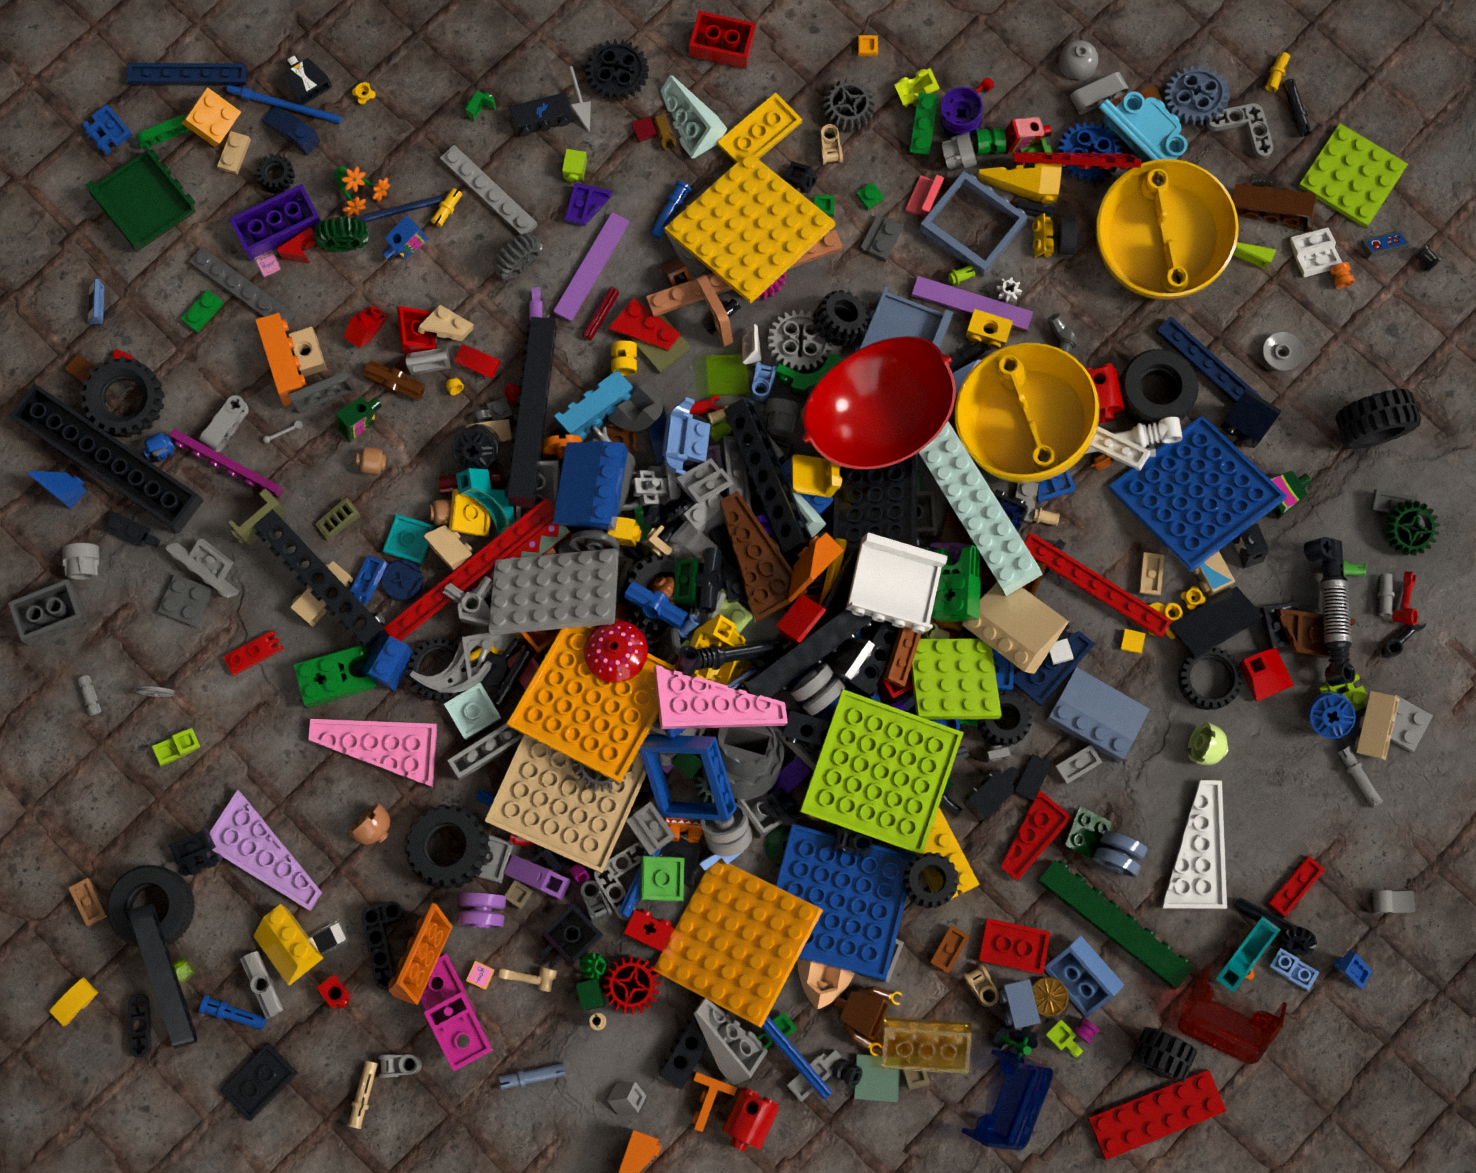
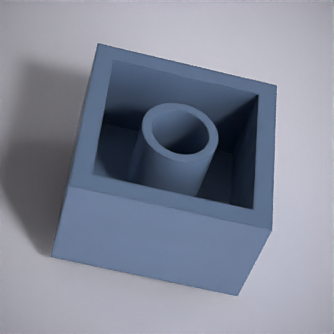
M1030 979L999 987L998 1000L1000 1005H1004L1005 1013L1002 1015L1005 1026H1009V1029L1012 1030L1041 1023Z

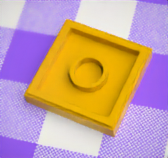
M454 489L452 492L449 530L483 538L489 537L491 516L488 511L475 499L459 494L458 489Z

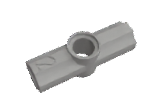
M255 951L241 958V963L250 981V987L255 992L266 1019L284 1011L274 988V982L269 977L259 952ZM261 979H265L267 986L264 990L260 991L257 986L258 982Z

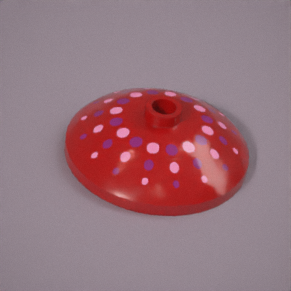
M615 620V624L597 626L589 634L584 645V659L589 670L597 678L610 683H620L635 677L643 669L648 657V645L643 633L635 625L621 620ZM613 644H617L618 648L612 650L611 646Z

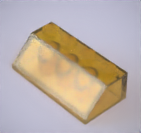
M884 1017L881 1068L969 1074L972 1042L971 1024L965 1022Z

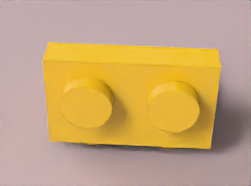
M794 454L791 458L792 490L796 493L831 498L837 489H840L842 484V477L839 476L841 466L829 461L825 457L817 458Z

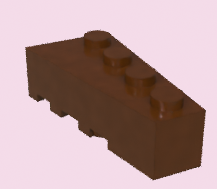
M1248 183L1235 184L1232 201L1235 205L1237 216L1258 220L1261 217L1270 224L1275 225L1277 222L1287 224V228L1295 229L1298 226L1305 228L1304 232H1312L1316 214L1317 194L1309 191L1296 192L1287 188L1280 190L1272 189L1269 186L1257 187Z

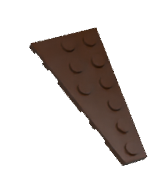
M736 491L723 498L719 503L752 617L756 624L793 603L801 594L806 595L807 590L804 589L792 602L788 600L793 574L792 568L740 493Z

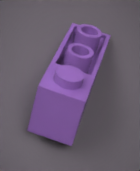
M512 855L504 872L505 875L561 901L571 882L564 876L516 855Z

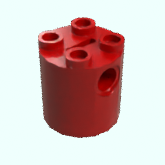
M1110 363L1104 364L1101 368L1092 369V367L1085 368L1090 374L1098 394L1100 406L1099 423L1113 421L1115 415L1125 410L1116 368H1113V364Z
M744 1087L743 1091L740 1090L722 1128L723 1132L733 1136L729 1145L743 1152L746 1151L748 1145L761 1150L779 1111L778 1103L765 1096L763 1100L758 1099L760 1094ZM755 1105H758V1108H759V1109H758L757 1113H756V1114H753V1113H752L753 1107H754Z

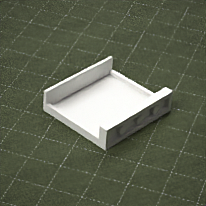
M867 533L861 540L846 609L852 611V614L857 616L868 615L878 622H884V620L891 622L895 627L904 628L905 626L912 628V631L915 633L923 634L933 627L930 624L941 568L946 565L948 556Z

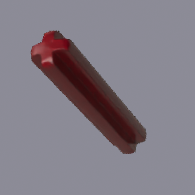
M610 287L583 331L582 336L586 340L591 341L617 299L619 291L616 288Z

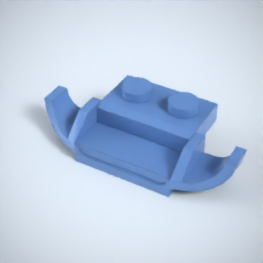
M688 397L682 399L666 419L662 456H664L669 470L682 476L686 472L683 470L684 461L690 460L700 464L706 461L710 424L692 418L693 415L690 414V410L695 400Z

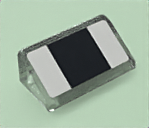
M340 919L308 936L322 956L350 940Z

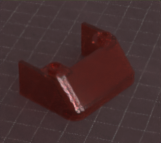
M1206 965L1191 989L1179 1018L1178 1029L1183 1034L1244 1063H1257L1282 1029L1287 1003L1282 1002L1274 1015L1266 1011H1256L1249 1018L1211 1000L1214 995V989L1207 984L1210 967Z

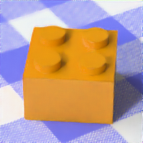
M207 87L192 106L182 124L216 147L221 143L241 111Z

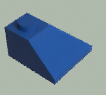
M32 470L28 473L70 509L87 492L82 486L84 482L76 475L71 477L67 473Z

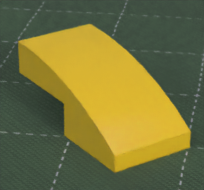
M83 977L58 1000L49 1012L62 1026H66L81 1009L87 1007L98 992Z

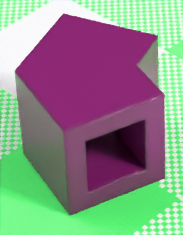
M580 863L569 869L579 885L591 878Z

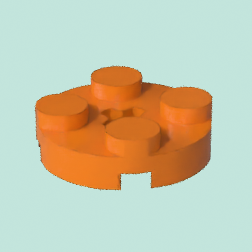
M570 434L562 439H559V435L548 437L543 440V455L557 456L558 459H564L566 443L583 442L582 438Z

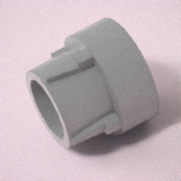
M969 132L951 137L952 139L942 142V149L948 169H963L977 165Z
M74 543L62 547L63 566H65V576L67 578L88 580L98 576L99 546L90 543Z

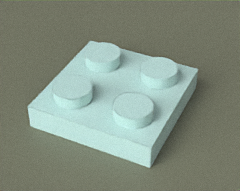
M481 683L444 703L465 741L502 720Z

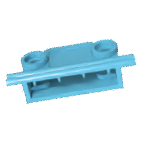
M1130 92L1116 107L1108 99L1098 107L1106 115L1102 121L1144 163L1160 159H1177L1187 149L1185 137L1179 134L1181 132V124L1178 117L1173 113H1169L1165 109L1164 103L1159 99L1153 97L1144 99L1139 92Z

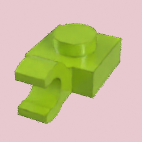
M1062 1020L1046 1034L1047 1038L1060 1051L1066 1047L1075 1058L1083 1052L1073 1041L1077 1035Z

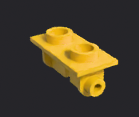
M1045 213L1034 219L1032 224L1034 258L1041 254H1044V257H1051L1052 253H1054L1053 239L1047 238V236H1053V221L1051 217H1045Z

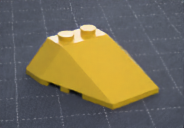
M717 614L695 630L689 646L698 649L706 648L714 643L721 648L745 645L746 639L743 635H739L736 625L732 621ZM754 658L726 662L718 670L711 668L696 670L690 677H700L723 685H729L750 669L754 668L756 670L751 665Z

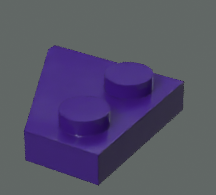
M575 183L565 221L586 226L612 197V191Z

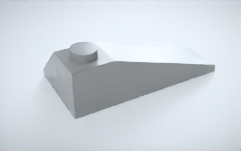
M706 998L703 999L694 1011V1015L719 1070L732 1086L751 1078L768 1050L765 1049L755 1034L751 1031L746 1032L743 1030L739 1022L736 1020L731 1021L725 1016L724 1011Z

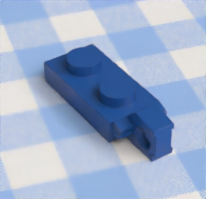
M369 555L366 557L350 589V592L364 606L371 599L388 565L385 561Z

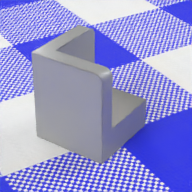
M635 1081L618 1083L614 1085L607 1102L618 1115L639 1113L646 1095Z

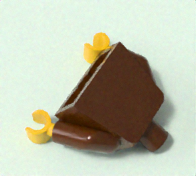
M871 986L861 988L858 992L852 991L848 999L839 996L835 1001L834 1007L843 1012L840 1020L845 1022L844 1029L851 1040L865 1049L868 1048L872 1055L877 1056L872 1051V1048L875 1045H878L880 1048L882 1046L878 1042H871V1040L875 1041L889 1005L896 1006L900 1004L894 1001V995L901 997L902 994L900 992L890 993L889 990Z

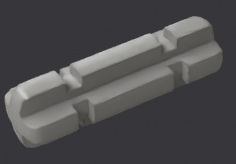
M84 675L79 677L78 683L83 688L81 692L85 704L89 706L87 708L89 715L99 714L101 707L97 703L98 698L94 687L90 684L92 683L90 676Z

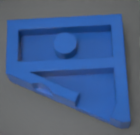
M1069 469L1054 478L1039 482L1038 503L1076 491Z

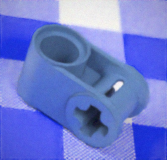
M759 361L757 362L751 395L755 402L763 403L768 400L776 376V365L771 367L763 365ZM762 388L766 392L763 394H759L756 392V390Z

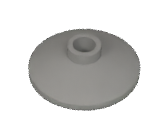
M1274 333L1264 343V359L1269 366L1276 370H1292L1303 359L1304 349L1302 343L1291 333ZM1282 351L1285 356H1280L1278 352Z

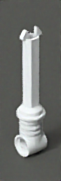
M1167 417L1161 419L1158 422L1159 425L1153 423V426L1148 424V427L1137 423V426L1133 427L1131 431L1115 433V435L1143 448L1149 445V442L1155 444L1154 441L1160 443V440H1162L1163 443L1170 444L1181 441L1183 438L1178 417ZM1089 447L1085 454L1098 451Z

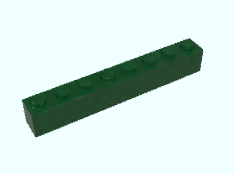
M1053 860L1036 882L1174 990L1178 989L1193 969L1189 965L1190 961L1183 955L1177 956L1173 953V948L1164 941L1159 942L1154 938L1155 933L1150 929L1140 927L1137 924L1138 920L1132 915L1122 913L1120 911L1121 907L1112 900L1108 902L1102 897L1104 894L1096 887L1091 888L1085 884L1086 879L1081 875L1071 873L1066 863L1061 860L1058 862Z

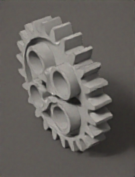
M792 310L791 316L785 312L784 319L778 317L777 323H772L773 329H769L768 335L770 336L767 342L770 343L768 350H773L771 357L777 356L776 364L782 361L784 366L788 365L792 370L797 368V372L800 373L801 369L804 368L805 372L808 373L809 367L815 371L817 364L822 367L823 360H827L828 354L832 351L831 346L833 343L826 342L824 337L821 338L819 336V331L816 332V325L813 324L812 320L814 317H811V311L804 315L803 310H800L799 315H797ZM799 326H802V357H798ZM791 329L795 333L789 334L786 330ZM806 331H813L815 334L809 335ZM792 348L794 352L790 353L787 352L785 349ZM811 349L815 353L809 354L805 350Z

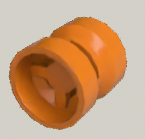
M1349 262L1339 263L1329 269L1331 276L1335 277L1334 285L1336 289H1342L1355 283L1354 276L1349 272L1351 269Z

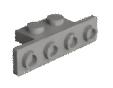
M203 538L198 539L191 553L178 543L166 546L165 549L170 552L174 559L180 560L186 565L188 570L197 573L205 583L216 588L220 595L229 598L239 593L238 589L225 580L234 562Z

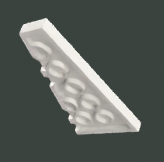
M1200 780L1161 909H1227L1222 781Z

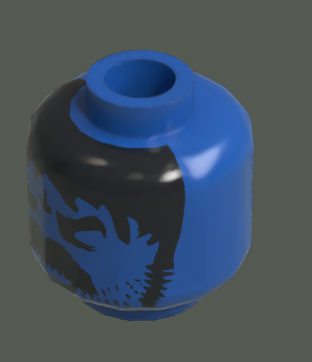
M159 432L144 441L146 448L142 450L148 460L153 459L159 463L173 455L175 446L168 434L164 435Z

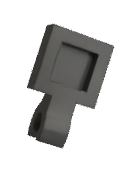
M506 397L488 403V410H480L475 413L478 423L491 419L496 421L513 418Z

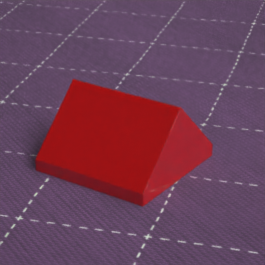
M403 306L397 307L401 346L405 355L436 349L434 332L425 331L424 334L418 332L419 326L432 312Z
M801 594L776 625V628L788 642L801 643L825 613L826 609Z

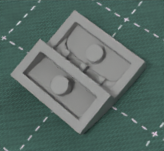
M712 458L685 472V475L676 477L680 487L697 504L734 485L723 468L719 469Z

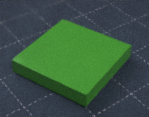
M642 856L640 900L683 901L684 858Z

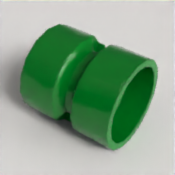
M1004 127L992 128L991 131H988L986 128L975 129L974 142L976 154L988 155L990 151L993 154L1005 153L1006 135Z

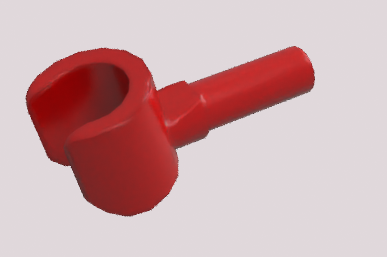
M984 78L980 86L974 91L979 93L985 89L990 92L994 87V81L990 78Z

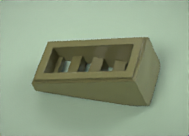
M345 498L320 519L316 526L325 538L330 540L360 518L361 515L350 500ZM348 508L351 514L348 516L344 509ZM339 513L345 518L343 521L337 516ZM332 518H334L338 523L336 527L331 522ZM325 523H328L332 530L330 532L325 528Z

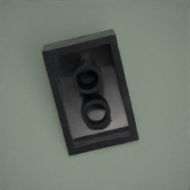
M1245 389L1220 427L1223 428L1226 434L1239 438L1245 446L1255 448L1282 410Z

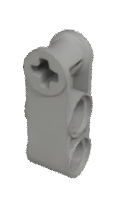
M233 395L227 399L209 426L202 432L199 438L200 443L218 453L225 447L229 438L236 432L239 424L249 412L248 405L240 396Z

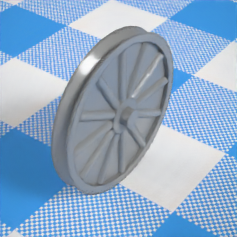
M140 686L137 687L138 691H136L138 694L152 697H175L174 690L161 687Z

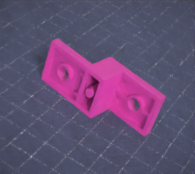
M448 954L439 957L420 1000L426 1010L424 1014L453 1072L490 1053L493 1051V1048L475 1015L476 1010ZM436 977H440L443 980V986L439 990H435L432 987V980ZM461 1035H467L470 1040L469 1045L465 1048H461L457 1043Z

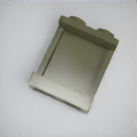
M266 488L259 493L266 504L246 522L238 527L231 519L228 521L232 526L229 530L241 543L246 542L249 546L259 539L255 534L258 530L253 525L270 510L273 509L281 518L287 514Z

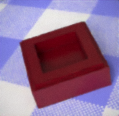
M650 116L631 123L639 143L657 136Z

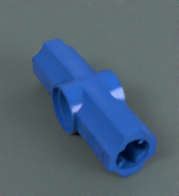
M635 581L629 585L625 592L624 598L643 608L642 610L646 616L651 619L660 618L677 629H680L688 615L687 612L670 603L664 593L660 591L651 592Z

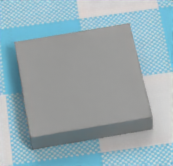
M489 835L490 841L488 846L490 847V854H487L486 857L488 862L486 866L483 865L480 869L482 873L479 876H475L502 884L514 843Z

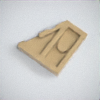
M439 305L419 326L418 332L424 334L425 331L437 333V337H448L453 340L463 341L473 330L474 324Z

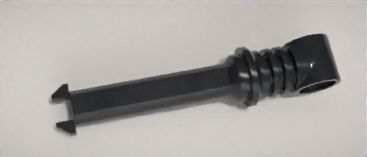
M782 637L780 640L721 648L714 643L706 648L698 649L692 646H683L679 651L675 670L682 672L683 675L691 676L696 670L708 668L718 670L726 662L777 655L784 650L782 644H788V641Z

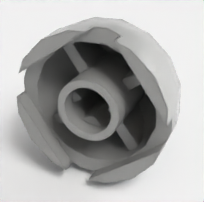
M1084 40L1069 42L1062 49L1059 56V69L1070 80L1071 78L1078 79L1077 81L1089 79L1095 73L1098 66L1096 48Z

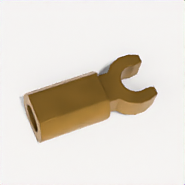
M666 115L656 116L653 121L659 138L662 139V149L667 151L666 143L671 142L673 147L676 148V139L671 136L672 131Z

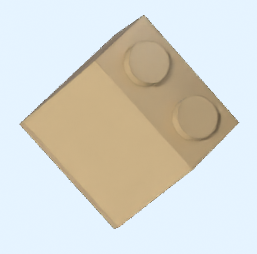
M446 525L424 535L429 546L452 572L473 557L472 553L474 550L467 542L462 544L459 540L461 536L458 532L449 530Z

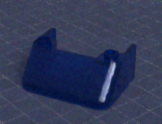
M992 1049L991 1054L1001 1058L999 1063L1001 1072L1007 1075L992 1114H984L979 1117L976 1129L962 1128L961 1132L987 1147L1020 1151L1027 1146L1053 1079V1070L1015 1053Z

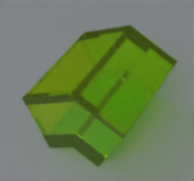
M184 957L174 964L180 985L197 973L190 962H187Z

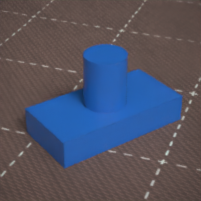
M1348 950L1344 958L1339 956L1334 964L1336 969H1339L1354 986L1363 989L1372 973V970L1366 963L1350 950Z

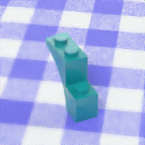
M468 468L456 474L459 494L475 499L488 511L495 524L497 535L503 533L516 522L513 506H509L508 498H505V490L491 489L488 469Z
M1262 916L1216 980L1234 993L1281 929Z

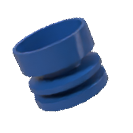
M1332 690L1322 691L1309 702L1307 710L1308 719L1314 730L1321 736L1330 739L1341 738L1354 727L1356 720L1355 709L1348 698L1340 692ZM1335 711L1337 718H1332L1330 721L1327 714H1332Z

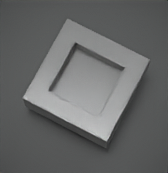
M1002 745L991 747L990 751L985 754L987 763L1008 759L1010 756L1009 748H1002Z

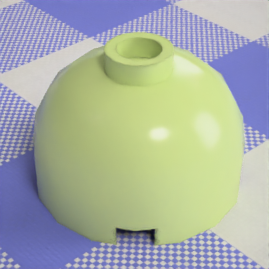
M1202 722L1204 725L1202 727L1197 726L1190 737L1188 748H1192L1188 757L1192 762L1209 766L1218 763L1227 754L1228 742L1221 728L1207 722Z

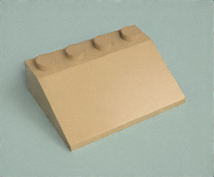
M997 582L980 599L979 620L964 621L962 625L1022 671L1035 674L1069 621L1023 587L1006 596Z

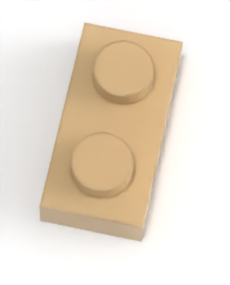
M230 132L217 165L219 170L238 175L251 141L249 136Z
M1146 552L1142 554L1139 594L1157 597L1161 595L1165 555Z

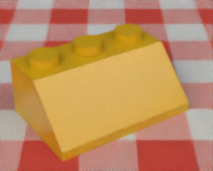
M279 904L263 917L253 936L289 986L324 959L290 910L282 904Z

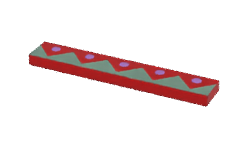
M552 520L505 559L545 555L569 536L571 532L566 525L553 524ZM494 568L470 586L464 593L474 592L485 576L493 581ZM493 588L485 597V602L492 598ZM469 602L472 609L477 606V602Z

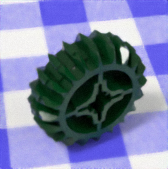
M340 216L332 217L331 219L326 218L324 221L316 224L314 228V239L317 247L328 252L334 251L336 253L357 250V248H362L367 244L369 236L366 222L355 217Z
M1406 500L1405 504L1399 502L1398 508H1391L1393 514H1386L1389 521H1383V524L1387 525V529L1382 531L1383 533H1388L1384 539L1385 541H1391L1389 547H1395V552L1400 553L1402 551L1403 555L1408 556L1410 553L1411 556H1416L1417 552L1423 554L1424 548L1431 549L1429 542H1437L1433 536L1440 534L1438 531H1435V527H1439L1440 524L1434 523L1438 516L1432 515L1434 510L1432 508L1427 509L1428 505L1426 503L1420 505V501L1415 500L1412 503L1411 500ZM1410 512V515H1407L1406 520L1400 523L1399 520L1401 519V517L1404 514ZM1419 515L1423 518L1425 527L1420 524ZM1404 526H1414L1418 530L1412 531L1409 528H1404ZM1397 529L1402 531V539L1404 541L1399 538ZM1418 534H1423L1418 542L1412 544Z

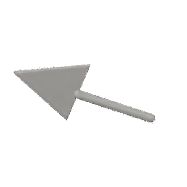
M569 66L579 103L571 104L570 106L586 130L590 132L591 101L583 102L573 67Z

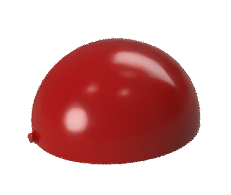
M911 336L881 340L855 351L832 367L811 391L803 410V426L805 429V435L802 436L805 443H812L815 449L829 461L852 469L882 468L912 457L937 437L952 413L956 398V385L949 363L952 362L950 355H943L940 349L929 340Z

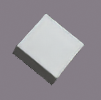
M1067 638L1056 641L1049 651L1053 665L1070 661L1074 658Z

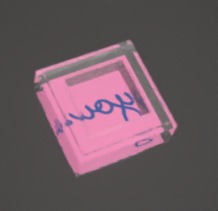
M273 250L254 258L263 278L282 269Z

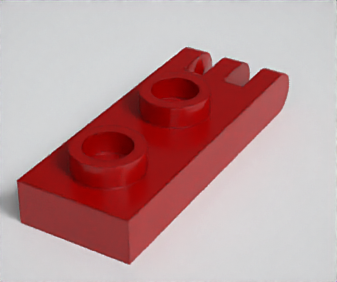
M274 630L223 656L233 676L284 649L282 645L273 647L280 642L278 637L269 640L276 635Z

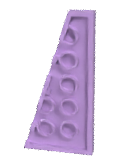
M237 790L210 831L216 846L212 850L311 911L321 896L322 891L240 790Z

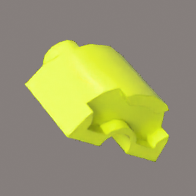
M931 68L918 71L913 79L902 78L897 84H894L905 107L912 103L914 107L917 106L919 92L929 94L939 92L940 88Z

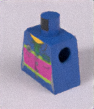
M406 215L385 237L390 245L382 254L389 261L398 254L406 259L424 245L429 238Z

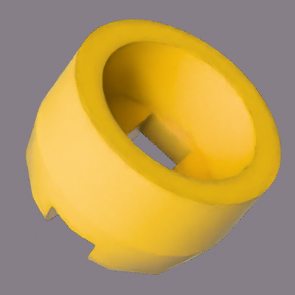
M458 378L448 379L446 382V388L451 395L459 394L464 388L463 383Z

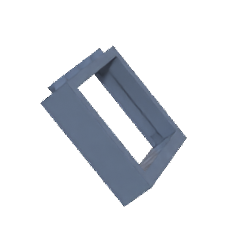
M963 171L923 220L919 232L966 266L972 265L974 268L972 270L984 277L1025 226L1028 216L1022 209L1011 205L1007 198L1000 197L994 193L990 186L980 183L976 176ZM962 184L1016 222L986 260H983L932 223Z

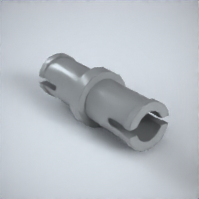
M1384 573L1379 575L1380 591L1377 593L1379 598V615L1390 617L1393 615L1392 599L1395 598L1393 575Z

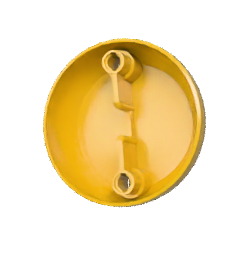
M1160 159L1141 164V168H1132L1125 172L1107 191L1099 207L1096 219L1097 247L1099 255L1109 273L1126 289L1135 294L1156 300L1180 299L1195 294L1210 285L1227 267L1238 239L1237 212L1232 198L1224 185L1210 172L1200 166L1176 159ZM1157 179L1161 182L1160 186H1158ZM1176 276L1181 279L1180 284L1177 283Z
M1014 344L991 353L969 372L958 392L955 404V423L959 439L968 454L987 473L1010 482H1041L1064 473L1073 467L1088 451L1098 428L1099 398L1090 374L1069 353L1047 344Z

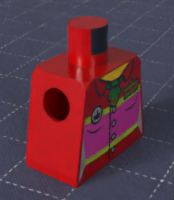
M1038 117L1012 119L1005 129L1006 155L1012 154V152H1020L1021 148L1040 144L1041 139L1051 136V126H1042L1041 120Z

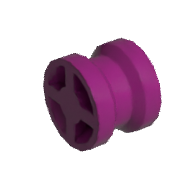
M1082 1017L1078 1027H1074L1072 1031L1081 1040L1090 1044L1092 1036L1098 1034L1100 1030L1088 1019Z

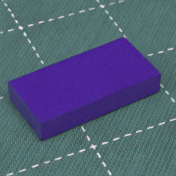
M797 756L780 771L778 780L771 789L776 791L782 788L787 795L813 771Z

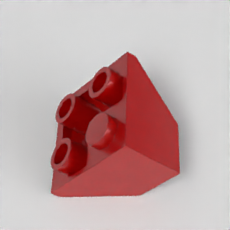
M1277 648L1262 651L1243 659L1239 663V668L1242 669L1243 677L1256 702L1294 686Z

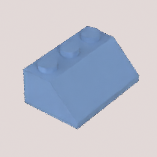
M1079 936L1044 967V970L1051 977L1059 979L1066 986L1069 998L1086 1018L1112 999L1124 986L1122 981L1082 936Z

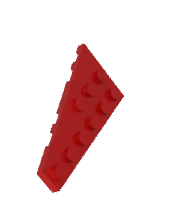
M1012 152V160L1017 162V165L1028 166L1029 163L1062 164V166L1077 165L1081 169H1091L1092 166L1100 167V169L1120 167V169L1130 170L1132 168H1141V159L1133 154Z

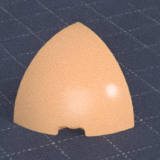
M797 959L802 987L816 1009L827 1006L839 997L855 974Z

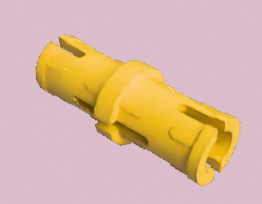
M1278 53L1275 64L1269 71L1270 77L1265 86L1266 90L1277 92L1280 81L1285 76V68L1290 59L1288 53Z
M451 188L445 200L440 202L438 211L431 218L433 224L440 218L436 226L442 227L448 215L453 213L454 206L462 197L460 191L453 197L457 189Z

